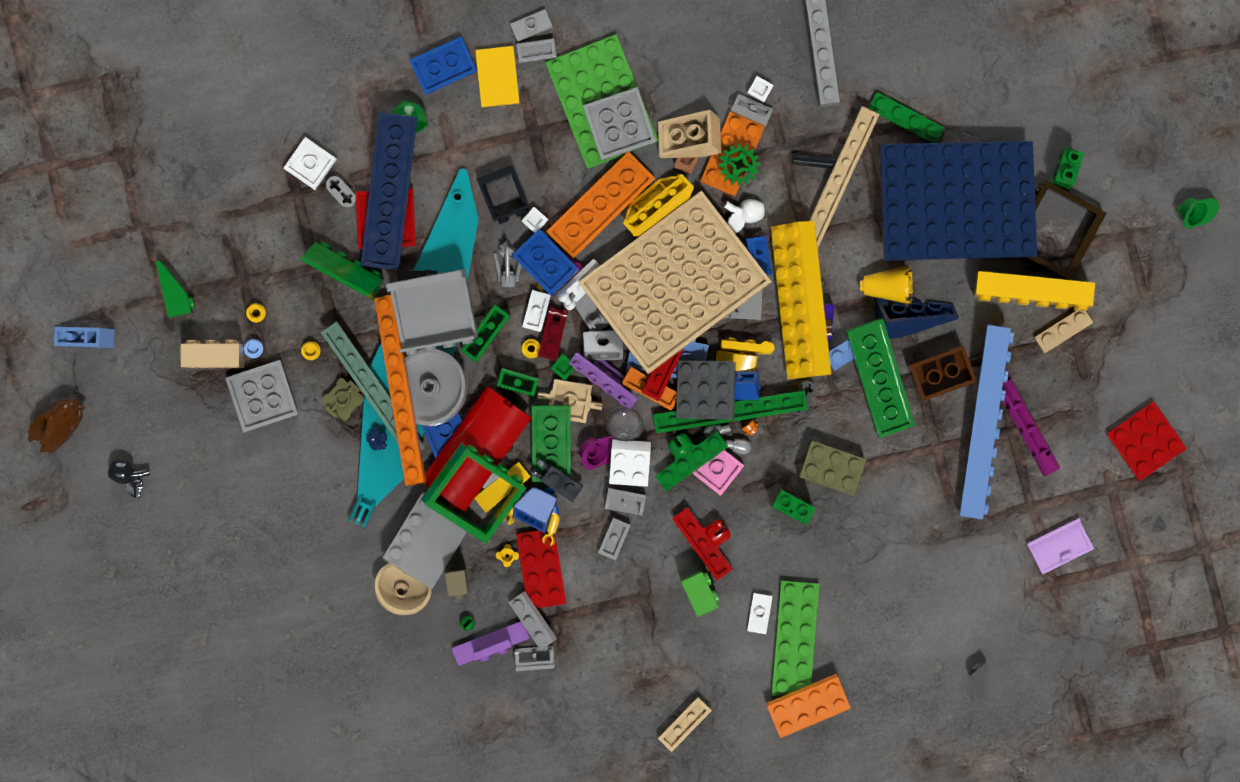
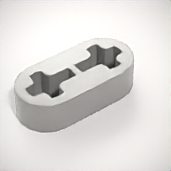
M332 176L327 180L326 188L343 207L352 208L356 204V195L342 179ZM332 181L340 182L338 184V186L341 188L340 192H338L335 188H330L332 187ZM344 192L347 196L352 195V203L346 202L344 204L343 201L345 199L341 194Z

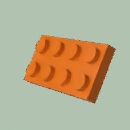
M730 111L720 134L721 153L711 155L700 182L735 197L740 186H738V182L731 185L730 179L724 180L725 174L720 175V172L723 170V168L718 167L719 164L723 163L720 160V156L725 157L724 150L730 152L731 145L734 149H737V145L740 144L742 149L747 145L748 151L755 150L765 126ZM734 153L730 157L736 158L740 153ZM746 156L747 163L749 164L751 159ZM742 161L734 163L735 165H737V170H740L741 167H745L742 165ZM726 164L728 172L732 175L731 167ZM746 172L739 174L738 178L744 177Z
M837 674L766 703L780 738L851 709Z

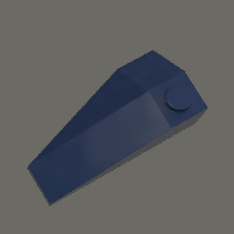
M877 297L874 298L876 319L882 318L884 320L889 339L908 336L959 318L952 303L937 301L923 303L917 302L916 298H912V303L906 304Z

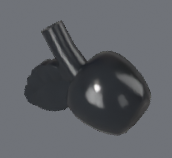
M121 459L113 460L108 468V477L119 484H126V490L132 497H140L143 489V483L140 478L150 475L149 468L133 470L131 462Z

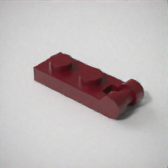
M549 305L537 357L556 362L568 310L562 308V310L555 308L556 306ZM553 316L560 317L559 322L552 321Z

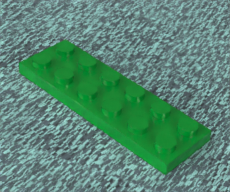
M879 318L846 330L877 437L880 439L915 426L884 320Z

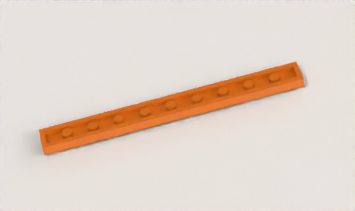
M387 295L374 298L405 485L411 486L425 483L426 478L404 352L400 353L402 346L392 297Z

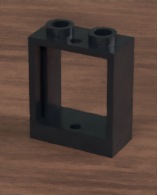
M513 165L477 178L494 223L498 222L500 225L510 221L509 217L516 215V217L527 214L526 210L530 208ZM512 176L523 206L497 216L485 186Z

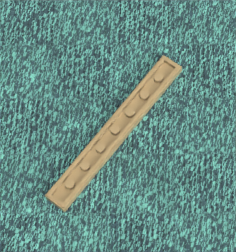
M863 106L858 113L809 220L815 221L817 248L823 239L880 115Z

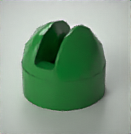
M466 615L461 618L460 627L463 630L470 631L474 628L475 620L472 616ZM470 619L472 622L465 628L463 625Z

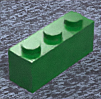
M494 305L477 328L478 337L473 339V343L466 344L461 352L478 363L511 316Z

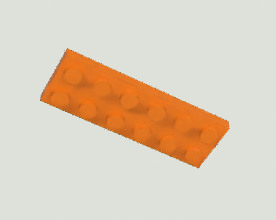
M627 152L546 232L574 259L655 178L630 152Z

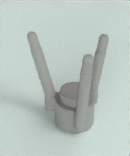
M506 248L505 272H501L498 255L494 253L498 282H501V287H516V282H519L522 265L518 262L515 275L514 272H510L509 249Z

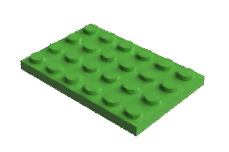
M617 35L545 62L587 170L625 155L626 153L601 161L583 105L637 87ZM647 113L656 142H658V138L656 136L653 125Z

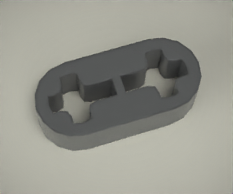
M803 381L798 386L796 392L804 391L802 386L810 385L812 392L806 394L807 406L809 408L816 388L811 381ZM808 410L795 411L793 413L800 416L804 415Z

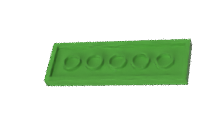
M781 580L772 696L782 697L811 684L820 585L818 583Z

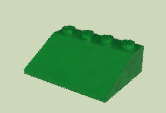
M315 242L300 258L306 264L374 300L385 281L381 278L382 274L373 269L371 272L365 270V266H361V263L357 260L352 263L347 260L348 255L340 251L337 254L331 251L332 247L324 242H321V244Z

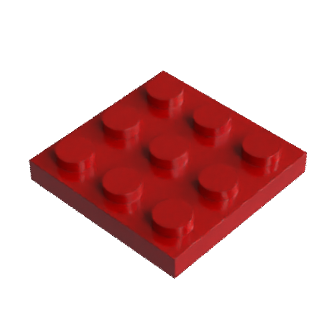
M409 189L402 247H416L414 189ZM369 191L356 192L358 249H363Z
M1154 401L1106 434L1138 481L1143 480L1187 449Z

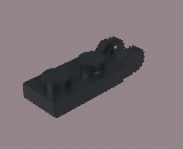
M538 458L536 460L538 465L548 471L544 475L538 469L531 467L529 472L573 502L584 486L553 464L551 465L542 458Z

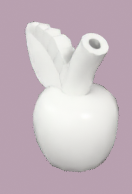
M754 199L743 200L740 207L728 201L724 204V208L733 213L728 218L727 224L735 234L743 228L745 223L758 222L763 219L765 214L763 203Z

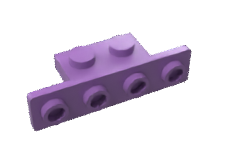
M576 353L569 362L576 371L584 374L592 383L597 384L605 393L613 396L621 405L628 409H631L638 400L637 397L623 388L624 385L621 384L624 375L604 360L594 361L592 364L579 353Z
M520 621L453 647L452 651L459 666L479 659L480 662L491 659V655L498 652V655L509 652V648L512 645L525 641L530 636Z

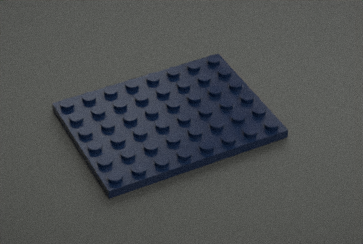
M1033 141L880 145L884 261L1037 257Z

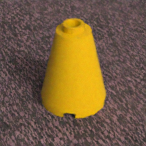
M905 265L866 275L864 280H860V290L864 291V295L911 304L912 298L909 299V294H913L912 272H908L911 266Z

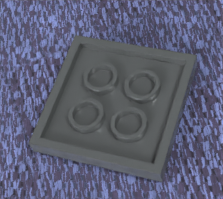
M678 361L676 418L734 420L736 362Z

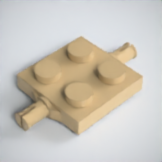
M554 379L553 389L550 394L538 392L539 396H545V398L538 397L537 400L548 401L549 405H571V421L586 423L590 408L602 411V407L595 405L603 406V402L592 401V385Z

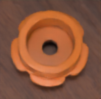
M751 418L744 422L741 426L743 434L753 435L758 430V421H754Z

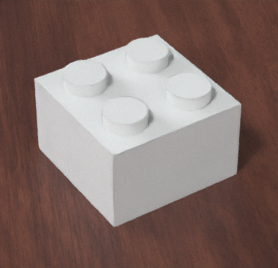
M612 439L609 484L648 487L651 442Z

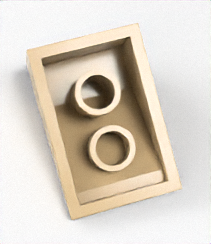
M711 110L658 122L660 158L706 157L721 153L720 118Z

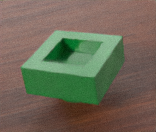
M564 354L550 368L563 380H566L575 370L569 363L571 360Z

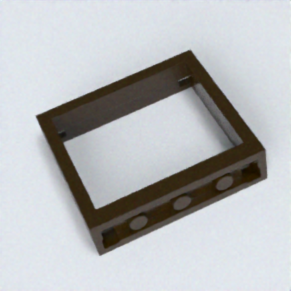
M1045 180L1035 188L1036 210L1048 189L1093 213L1094 217L1065 271L1038 256L1022 258L1063 280H1071L1107 213Z

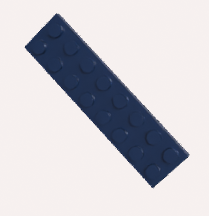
M379 112L361 266L399 270L418 117Z

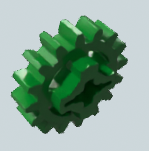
M740 144L737 145V149H734L731 145L730 152L724 150L726 156H720V160L723 161V163L718 165V167L723 168L720 175L725 174L724 180L730 179L731 185L738 182V186H741L743 181L748 185L749 178L753 181L755 180L753 173H759L755 169L760 166V163L755 161L759 156H753L752 154L755 150L748 151L747 145L744 149L741 148ZM734 153H740L736 158L730 157ZM746 156L751 159L752 166L747 163ZM742 161V165L745 167H741L740 170H737V165H735L734 163ZM726 164L731 167L732 175L728 172ZM741 173H749L745 177L738 178Z

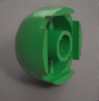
M405 100L401 101L391 111L392 114L418 117L416 133L428 127L427 115L419 104Z

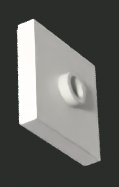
M305 137L284 166V169L316 191L337 158Z

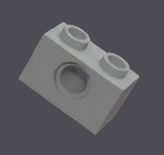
M614 329L583 332V350L586 360H623V342ZM599 343H606L607 345L601 346Z

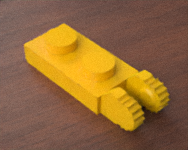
M726 338L721 341L720 349L732 352L770 355L773 353L775 346L768 341L756 344L754 340L737 342L736 338Z

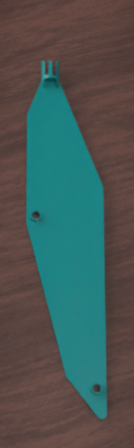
M466 169L459 170L414 271L437 270V274L465 269L468 282L479 219ZM460 194L461 199L455 200L454 195ZM381 342L370 370L391 398ZM456 342L453 347L443 348V345L436 346L437 350L444 351L454 357ZM364 395L358 498L348 521L352 522L360 505L362 509L355 524L359 525L367 508L369 512L362 525L363 528H366L374 508L403 480L404 473L398 442ZM416 424L418 437L421 441L424 430L422 425ZM377 428L380 430V434L386 433V449H378L377 451L371 449L369 446L370 442L366 441V436L371 433V429Z

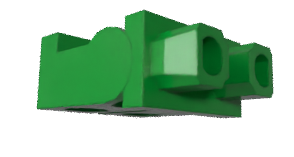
M1067 147L1061 150L1056 165L1058 168L1055 169L1051 183L1063 190L1070 191L1071 186L1075 185L1084 153Z

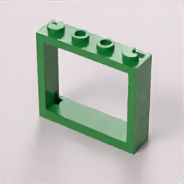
M461 443L421 500L427 507L486 544L526 490V487L522 483L524 480L518 475H510L507 473L509 470L503 465L499 464L497 466L492 463L494 460L486 454L483 456L478 454V450L474 446H466ZM467 456L514 486L484 529H481L436 500Z

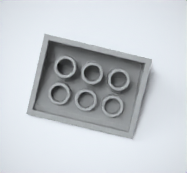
M422 492L383 556V560L433 589L467 531L427 507L421 500L425 494Z

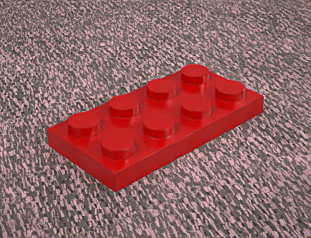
M540 530L516 534L525 592L536 608L566 604L555 533L553 534L555 543L550 546L551 537L546 538L545 544L542 541L543 537L548 534V531L543 533Z

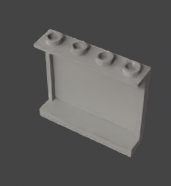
M465 269L386 284L387 292H391L402 346L400 353L406 352V355L418 353L417 349L423 348L425 352L436 350V346L443 345V348L455 346V342L461 341L462 345L473 343V339L478 337Z

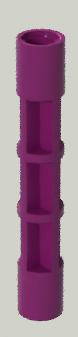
M1008 372L1007 382H1003L1002 389L1006 390L1003 403L1043 477L1059 470L1060 466Z

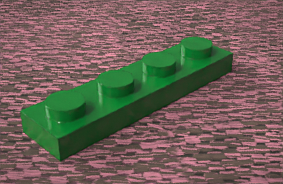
M878 92L868 108L880 114V117L929 143H937L944 130V127Z

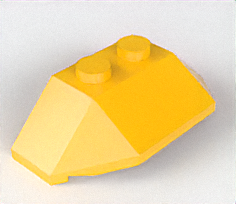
M683 174L659 179L630 203L623 224L634 236L644 234L690 199L694 188L693 185Z

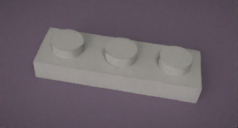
M525 591L509 602L540 650L557 640Z

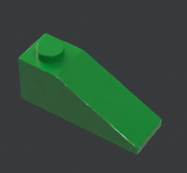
M155 261L168 318L172 319L193 314V309L196 308L194 298H190L189 293L163 262Z

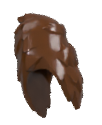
M77 399L56 401L52 408L35 418L28 430V441L31 442L35 439L40 441V445H42L41 453L56 451L70 439L75 429L78 428L83 418L82 410L85 407L79 404Z

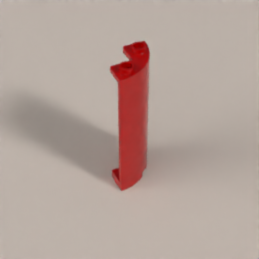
M488 386L425 473V488L429 489L461 443L466 446H474L478 450V454L481 456L486 454L494 460L492 463L498 466L532 417ZM467 456L440 495L448 500L447 504L453 509L457 510L460 508L466 511L492 475V472Z

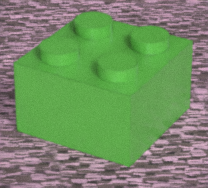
M699 571L681 579V583L697 617L718 608L717 603L720 600L715 590L711 592L709 585L712 583L707 573L703 574L702 571Z

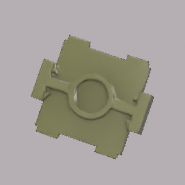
M340 378L336 382L337 385L329 394L326 393L322 400L327 405L325 410L334 418L340 417L342 420L347 421L356 408L364 402L365 398L360 394L361 389L351 380L347 382Z

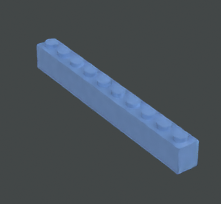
M987 326L960 516L983 519V515H988L989 504L985 502L986 496L991 494L992 485L988 484L989 477H993L995 466L991 465L992 458H996L997 454L994 440L999 439L1000 428H997V420H1002L1003 409H1000L999 406L1000 401L1005 399L1006 390H1003L1002 386L1003 382H1007L1009 371L1005 370L1006 363H1010L1011 358L1008 345L1013 344L1014 332H1011L1010 327Z

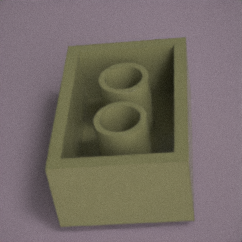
M810 441L798 477L854 496L867 459Z

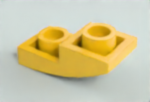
M725 350L717 351L716 361H735L736 371H756L757 355L743 352L734 353Z

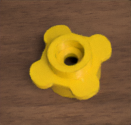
M506 544L502 551L496 553V558L500 559L505 567H510L511 563L519 558V554L512 550L510 544Z

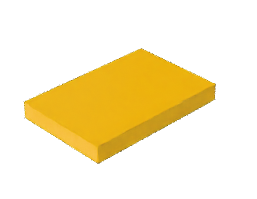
M514 46L475 50L481 107L520 104Z

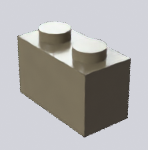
M467 569L445 573L448 597L453 596V599L465 598L466 594L470 592Z

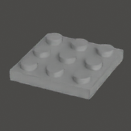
M638 87L583 105L601 161L656 143Z
M281 360L225 378L243 433L299 415Z

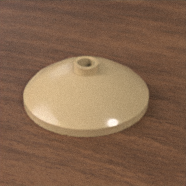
M389 563L381 568L374 582L377 600L385 609L394 614H415L427 605L431 597V588ZM397 591H402L403 595H399Z

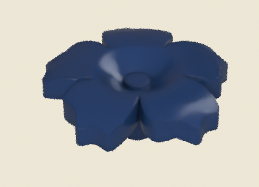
M377 428L371 429V433L366 436V441L370 442L369 446L374 451L386 449V433L380 434V430Z

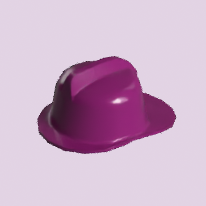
M607 436L601 439L590 438L584 441L581 448L577 450L581 456L583 467L592 470L611 462L612 439H619L614 436Z

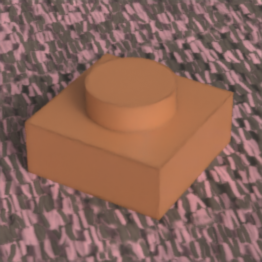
M700 157L677 158L675 168L693 174Z

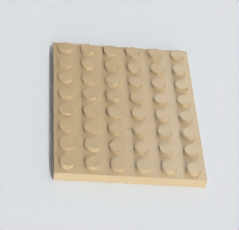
M700 191L578 283L645 372L650 374L768 286L772 281L705 194Z

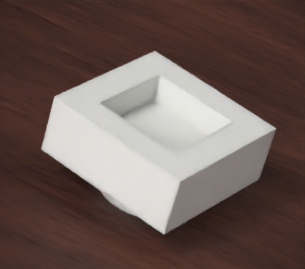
M757 76L747 94L764 103L774 85Z
M533 207L521 222L535 233L545 225L548 219Z

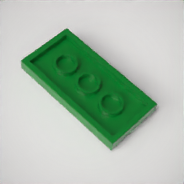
M532 405V467L538 469L544 475L548 470L538 465L536 462L538 458H542L571 476V405ZM532 474V482H542L541 479Z

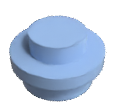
M250 339L244 345V352L250 358H257L263 352V345L257 339Z

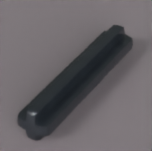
M793 154L792 164L833 169L838 158Z

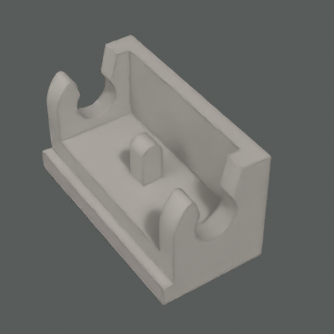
M608 488L605 509L642 516L646 495Z
M547 646L542 650L538 647L516 648V671L555 668L553 646Z

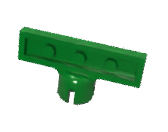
M718 431L699 445H694L686 434L676 436L682 445L681 447L673 439L669 442L668 448L675 457V461L655 476L666 492L729 448Z

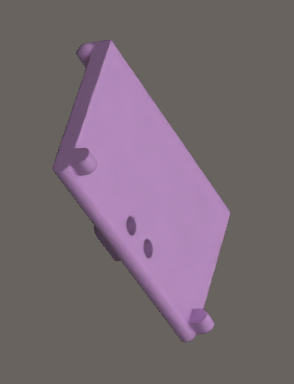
M1080 518L1027 543L1042 575L1094 550L1080 522Z

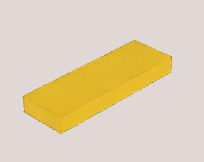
M520 462L507 472L512 476L514 474L518 475L524 480L522 483L531 477ZM499 477L474 499L485 512H488L503 500L514 486Z

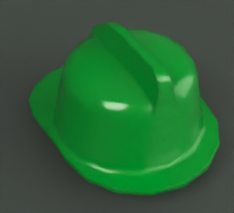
M1189 198L1176 208V212L1183 221L1184 227L1191 229L1207 224L1214 219L1219 210V203L1214 198L1203 200Z

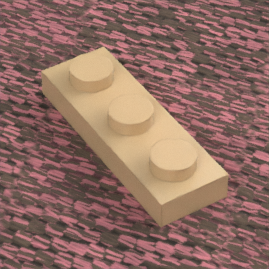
M1074 311L1035 336L1034 339L1045 354L1092 324L1093 321L1086 311Z
M697 697L658 739L672 752L712 710Z

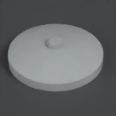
M423 349L419 350L418 353L407 356L405 360L416 424L435 426L453 418L463 406L467 395V378L461 364L450 354L437 349L426 352Z

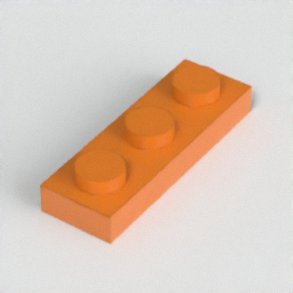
M629 367L621 384L672 411L677 402V392L666 386L659 401L642 394L641 391L648 376Z

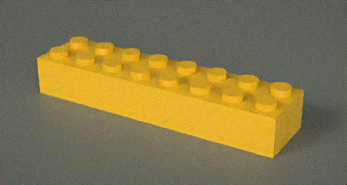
M815 221L772 226L771 234L787 379L831 375Z

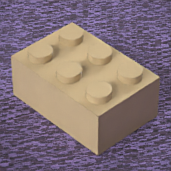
M186 340V344H181V367L244 368V345L239 344V341L225 340V344H220V341L205 340V344H201V341Z

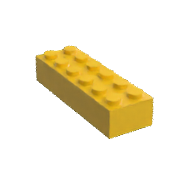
M978 271L975 279L974 297H978V301L989 302L992 298L997 299L998 303H1009L1011 300L1016 301L1017 305H1028L1031 302L1036 303L1037 307H1047L1051 304L1055 305L1056 309H1066L1068 306H1071L1076 311H1086L1093 306L1095 283Z

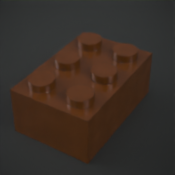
M964 346L907 366L920 402L977 382Z

